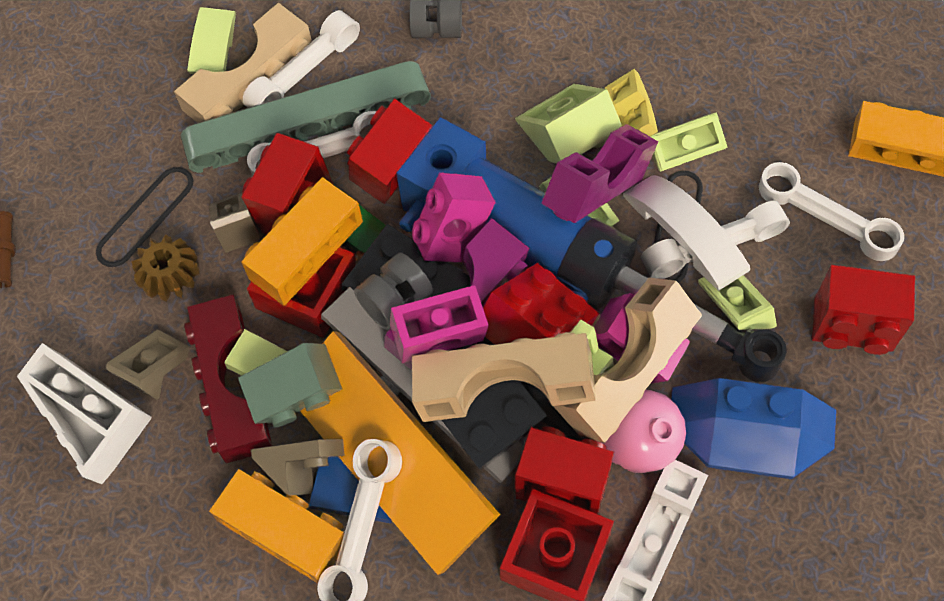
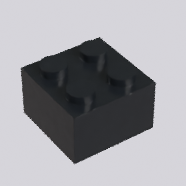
M508 380L493 384L477 395L471 403L466 417L444 419L442 422L476 466L482 470L526 436L531 427L536 428L545 421L547 415L520 381Z

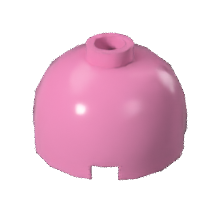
M646 389L642 398L633 405L621 421L617 431L603 444L607 446V450L614 451L612 462L621 465L627 471L634 473L658 471L674 462L683 449L686 437L685 420L678 406L666 395Z

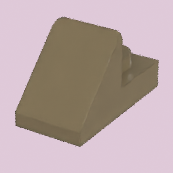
M157 329L107 362L106 370L126 384L158 400L160 398L163 376L187 359L190 346Z
M343 439L313 440L251 449L252 459L283 492L290 496L312 494V468L329 466L328 458L345 456Z

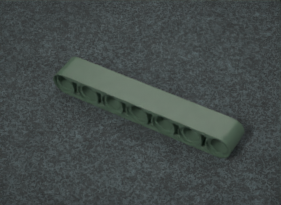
M408 61L191 125L182 131L181 141L189 169L193 172L201 173L207 167L212 166L215 169L238 162V158L247 156L256 145L271 143L276 133L304 142L313 135L321 137L343 130V126L350 124L353 126L355 119L360 114L368 111H377L382 105L388 108L394 98L411 109V106L419 103L421 106L427 104L431 94L419 64Z

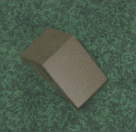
M242 193L209 204L210 223L225 253L261 241L256 223L241 198Z

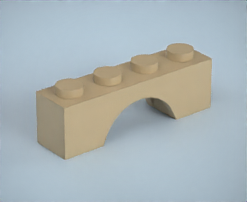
M277 3L253 24L258 42L254 54L246 63L225 72H211L200 69L174 91L182 111L197 123L237 112L244 105L243 95L252 81L262 76L269 79L312 42L308 25L280 3Z
M648 278L625 307L629 322L627 346L620 360L611 369L602 374L594 375L596 401L554 406L578 435L605 443L617 431L621 421L633 405L642 398L646 388L656 375L665 368L669 358L681 342L690 335L692 328L701 318L702 314L675 280Z
M565 332L555 337L536 340L520 338L511 343L498 345L475 344L467 349L452 351L436 349L426 354L412 356V403L423 422L466 417L468 409L477 395L493 384L508 380L524 381L536 386L546 395L552 406L596 401L592 354L586 333L575 334Z

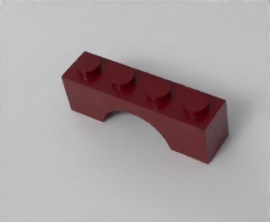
M234 294L188 306L190 322L184 323V328L189 344L195 345L197 356L191 358L197 380H203L205 392L199 393V399L205 417H211L213 429L207 430V437L212 453H219L227 464L252 457L251 449L272 447L268 424H255L246 399L237 397L226 389L225 375L227 367L224 362L245 329L241 309Z

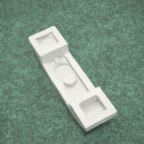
M652 175L623 193L625 199L645 220L653 217L693 256V267L718 291L750 271V265L718 222L695 199L674 183L660 176Z
M677 460L664 468L602 601H652L708 477L707 474Z

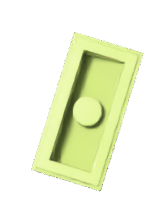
M717 113L699 117L650 136L659 141L652 158L660 172L728 148Z
M744 275L719 291L705 277L698 280L699 285L739 330H748L749 328L772 329L777 326L774 307Z

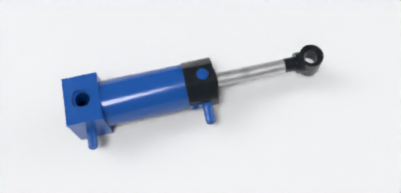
M441 117L396 173L402 208L407 212L400 220L399 225L406 232H412L413 225L419 219L426 204L427 193L433 188L439 172L482 176L496 202L485 225L492 218L530 249L525 260L529 268L538 263L544 269L551 271L561 283L575 294L583 297L589 305L596 309L601 308L616 289L626 294H636L648 279L629 268L637 248L636 239L588 215L576 223L560 219L554 214L553 210L541 204L545 195L544 191L486 160L485 141ZM695 305L702 316L692 328L693 332L733 354L731 360L739 364L742 374L749 380L767 382L776 376L787 353L786 343L779 334L768 329L754 331L751 328L745 333ZM753 352H764L771 360H759Z

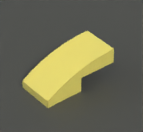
M635 69L605 87L622 126L628 124L648 136L658 132L650 100L639 73Z

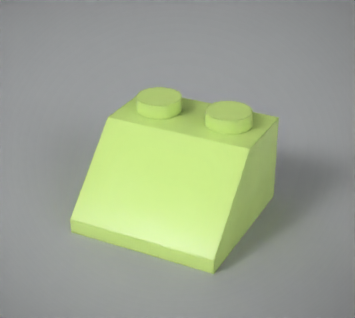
M579 84L567 87L515 118L547 160L556 164L575 152L582 155L591 148L602 147L610 133L622 127L607 89Z

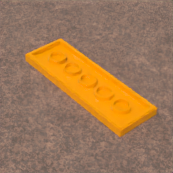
M333 331L322 344H325L342 390L330 395V402L325 406L310 411L304 408L300 412L324 440L343 439L345 456H339V458L358 481L360 478L353 468V455L356 448L362 442L368 439L389 441L398 447L402 455V468L394 480L384 484L379 506L437 575L442 574L500 516V513L342 333ZM381 446L374 448L368 457L369 471L374 477H378L385 471L388 464L387 453Z

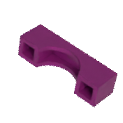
M628 124L610 133L602 149L592 161L575 152L557 162L541 204L553 210L554 214L560 219L573 223L578 222L641 181L659 141Z
M492 218L468 243L463 257V263L469 273L471 286H476L482 307L486 304L493 290L528 268L525 260L530 248ZM390 328L385 334L384 348L401 361ZM412 361L403 363L412 370Z

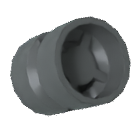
M410 0L411 37L432 38L434 33H439L441 38H461L462 0ZM437 8V22L429 21V9Z
M401 252L395 254L380 267V276L372 274L354 289V294L363 309L378 325L386 330L391 328V308L426 299L433 292L432 285L425 273L411 258Z

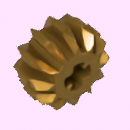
M166 234L160 243L150 238V247L148 249L137 248V254L140 258L131 261L135 272L134 281L151 299L159 295L161 300L167 302L170 292H174L177 297L182 298L183 291L181 287L194 288L195 282L192 277L200 275V268L196 263L198 257L194 249L188 247L181 238L173 242L172 238Z

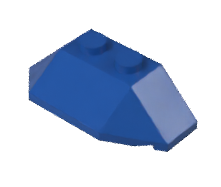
M722 378L672 388L671 400L678 406L685 420L686 437L684 444L709 468L793 479L835 448L836 409L803 389Z

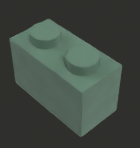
M303 343L238 377L254 423H272L273 427H280L297 419L296 413L304 408L310 411L325 406L330 402V395L342 390L325 344Z

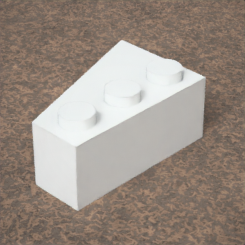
M43 343L17 376L41 414L48 419L58 434L56 437L61 445L67 448L75 460L76 468L82 477L103 484L114 471L152 418L73 361Z

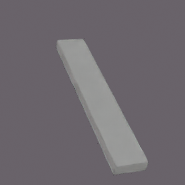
M349 287L321 314V319L334 331L341 332L361 356L412 402V370L384 348L385 334L389 330L382 328L367 314L357 300L354 290ZM442 420L433 421L463 449ZM518 441L484 469L501 483L520 462L524 446Z

